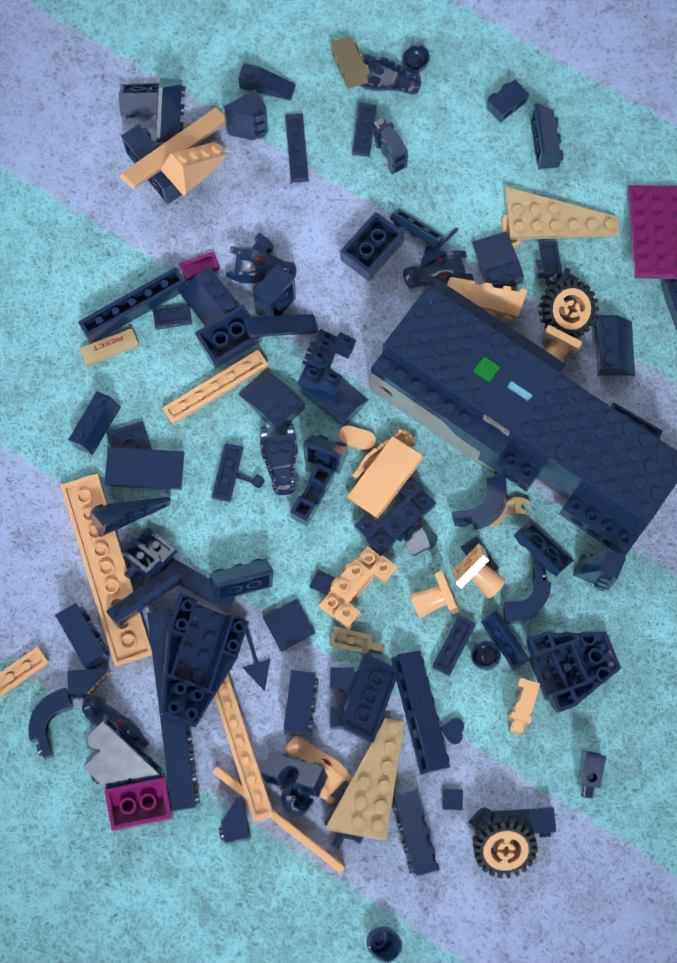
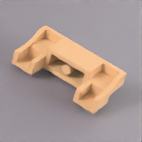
M367 546L357 560L354 559L352 563L348 562L343 569V574L332 581L331 591L319 604V608L350 630L354 620L361 616V612L352 606L353 603L371 583L374 576L386 585L390 576L398 571V567L383 555L380 556Z

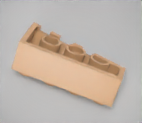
M217 142L171 153L161 167V171L185 196L188 191L215 172L227 154Z
M453 277L447 283L449 287L506 323L515 322L518 318L527 293V289L521 288L520 292L512 291L509 286L494 288L491 283L476 285L475 281Z

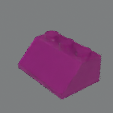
M165 777L104 790L110 827L113 832L174 819Z

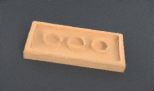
M392 437L348 494L347 498L378 519L424 457Z

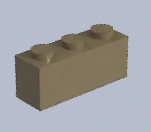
M351 36L330 42L333 59L347 89L368 83L367 75H370L368 65H364L362 53L359 54L358 45L356 42H353Z

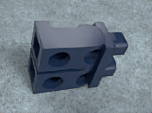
M384 118L375 121V146L377 149L381 148V154L388 158V170L392 175L408 166V149L394 130L392 122L387 124Z

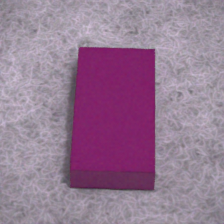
M214 252L179 263L185 281L193 279L207 267H210L213 272L220 270Z

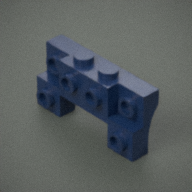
M320 329L314 342L311 341L307 348V351L310 353H306L302 363L305 365L297 384L304 388L320 389L334 396L343 376L330 370L335 353L348 359L353 351L356 339L339 332L338 336H335Z
M412 475L399 490L400 495L405 500L380 523L367 513L354 525V529L380 556L397 541L402 542L409 535L407 532L411 528L415 530L422 523L421 519L436 506V502L423 490V487Z

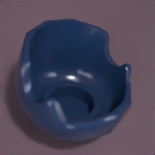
M423 45L410 46L404 51L402 56L403 66L409 72H422L427 68L430 61L429 51Z
M482 641L474 645L470 657L478 669L488 671L494 669L499 664L501 652L499 647L492 641Z

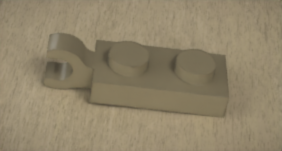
M335 626L330 647L359 654H369L370 650L383 654L385 644L373 642V635Z

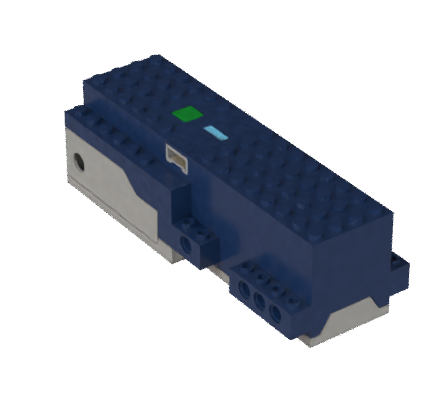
M439 279L432 287L428 285L383 344L382 354L371 367L370 390L491 473L498 472L501 475H505L508 480L527 492L534 481H537L566 501L559 515L615 553L625 557L677 484V450L564 376L563 371L566 366L564 362Z

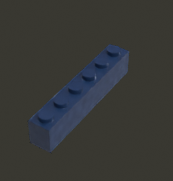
M177 267L78 321L80 328L88 342L92 344L183 293L187 287L186 282Z
M414 651L399 654L391 658L420 775L450 768V759L444 745V736L441 733L439 717L436 714L434 697L431 694L429 678L426 675L421 652Z

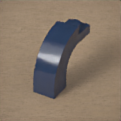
M505 475L486 478L487 496L484 502L473 509L452 512L454 525L466 527L469 524H473L474 529L479 530L495 522L503 513L508 500V487Z
M534 563L532 594L525 600L505 602L503 604L504 622L506 624H518L530 620L541 611L547 602L551 591V582H543V580H546V568H543L542 563Z
M66 688L54 691L44 697L37 704L30 717L28 727L29 740L32 743L39 742L36 745L39 756H43L44 759L54 757L48 738L50 722L58 714L74 709Z

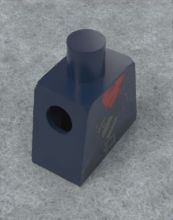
M582 750L577 781L580 785H583L581 797L593 799L595 787L601 788L606 762L605 755ZM589 773H593L591 780L587 779Z

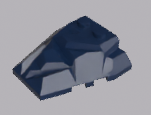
M546 631L527 638L528 650L530 652L529 662L537 682L540 684L539 687L546 701L549 700L551 707L556 713L576 707L583 699L621 669L607 632L570 633V631H564L563 633H552V631Z

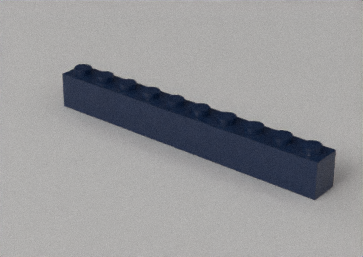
M171 609L147 612L159 712L167 629L172 617ZM160 714L171 811L196 809L197 803H200L199 791H195L194 783H198L196 771H192V763H195L194 751H190L189 743H192L191 731H187V724Z

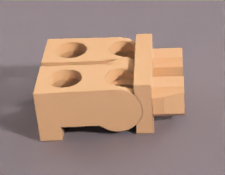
M523 678L518 680L515 690L520 691L517 703L513 706L512 712L508 717V721H511L509 732L521 735L524 732L525 726L531 723L532 717H529V715H531L540 686L539 683Z

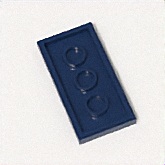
M108 447L104 484L105 486L182 490L185 452Z
M367 653L363 654L337 727L369 743H374L396 682L393 666Z

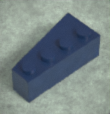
M418 790L394 796L392 810L394 814L398 813L399 821L396 822L399 834L403 833L405 841L401 843L404 854L408 853L410 861L407 862L409 873H413L414 877L439 871V863L435 861V849L429 839L430 832L424 820L425 815Z

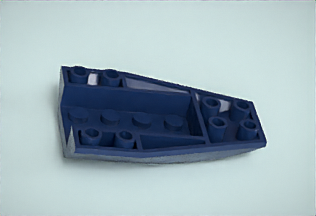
M179 593L167 629L159 714L192 727H197L238 658L249 621L233 614H221L197 604V599Z

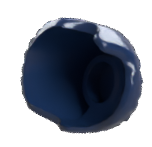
M293 780L283 790L281 802L283 807L291 814L296 816L304 815L310 809L314 799L308 794L301 793L295 783L296 780Z
M380 926L369 932L366 943L368 951L374 958L388 963L394 961L399 956L402 949V940L393 929Z

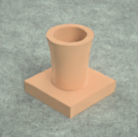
M550 325L546 328L542 340L549 344L546 351L564 362L567 354L576 358L582 345V341Z
M478 544L452 570L455 582L459 587L462 588L471 580L487 599L493 597L502 588L505 577L485 565L489 559L485 548L481 544Z
M442 571L435 574L438 586L410 594L420 619L446 605L453 615L460 613L447 577Z

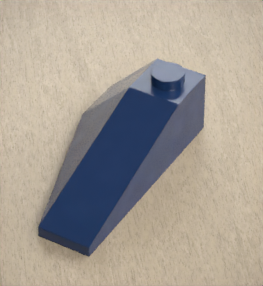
M163 497L110 503L105 506L100 504L92 509L90 519L99 536L103 537L170 506L171 498Z

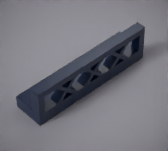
M169 566L109 608L106 613L116 627L119 628L180 585L182 577L179 573L176 574L173 568Z

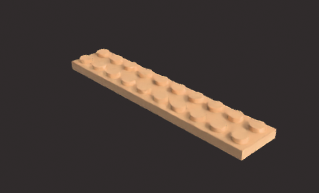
M98 474L62 484L61 489L114 666L119 667L152 656V649L141 613L131 618L119 628L116 627L106 613L109 608L134 592L130 579L124 575L127 567L124 557L120 552L121 548L116 531L100 537L90 519V513L94 507L103 504V506L107 505Z

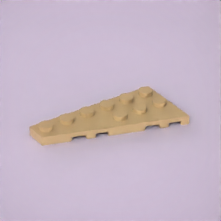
M505 187L510 240L610 237L619 235L617 216Z
M384 719L374 743H371L325 830L386 841L405 722Z

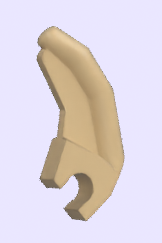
M522 497L509 498L501 516L490 526H499L510 515H525L526 510H523L521 505L526 504L530 506L531 501Z

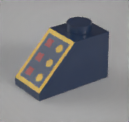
M107 668L67 670L68 695L73 696L75 700L85 699V696H90L108 678L110 671Z

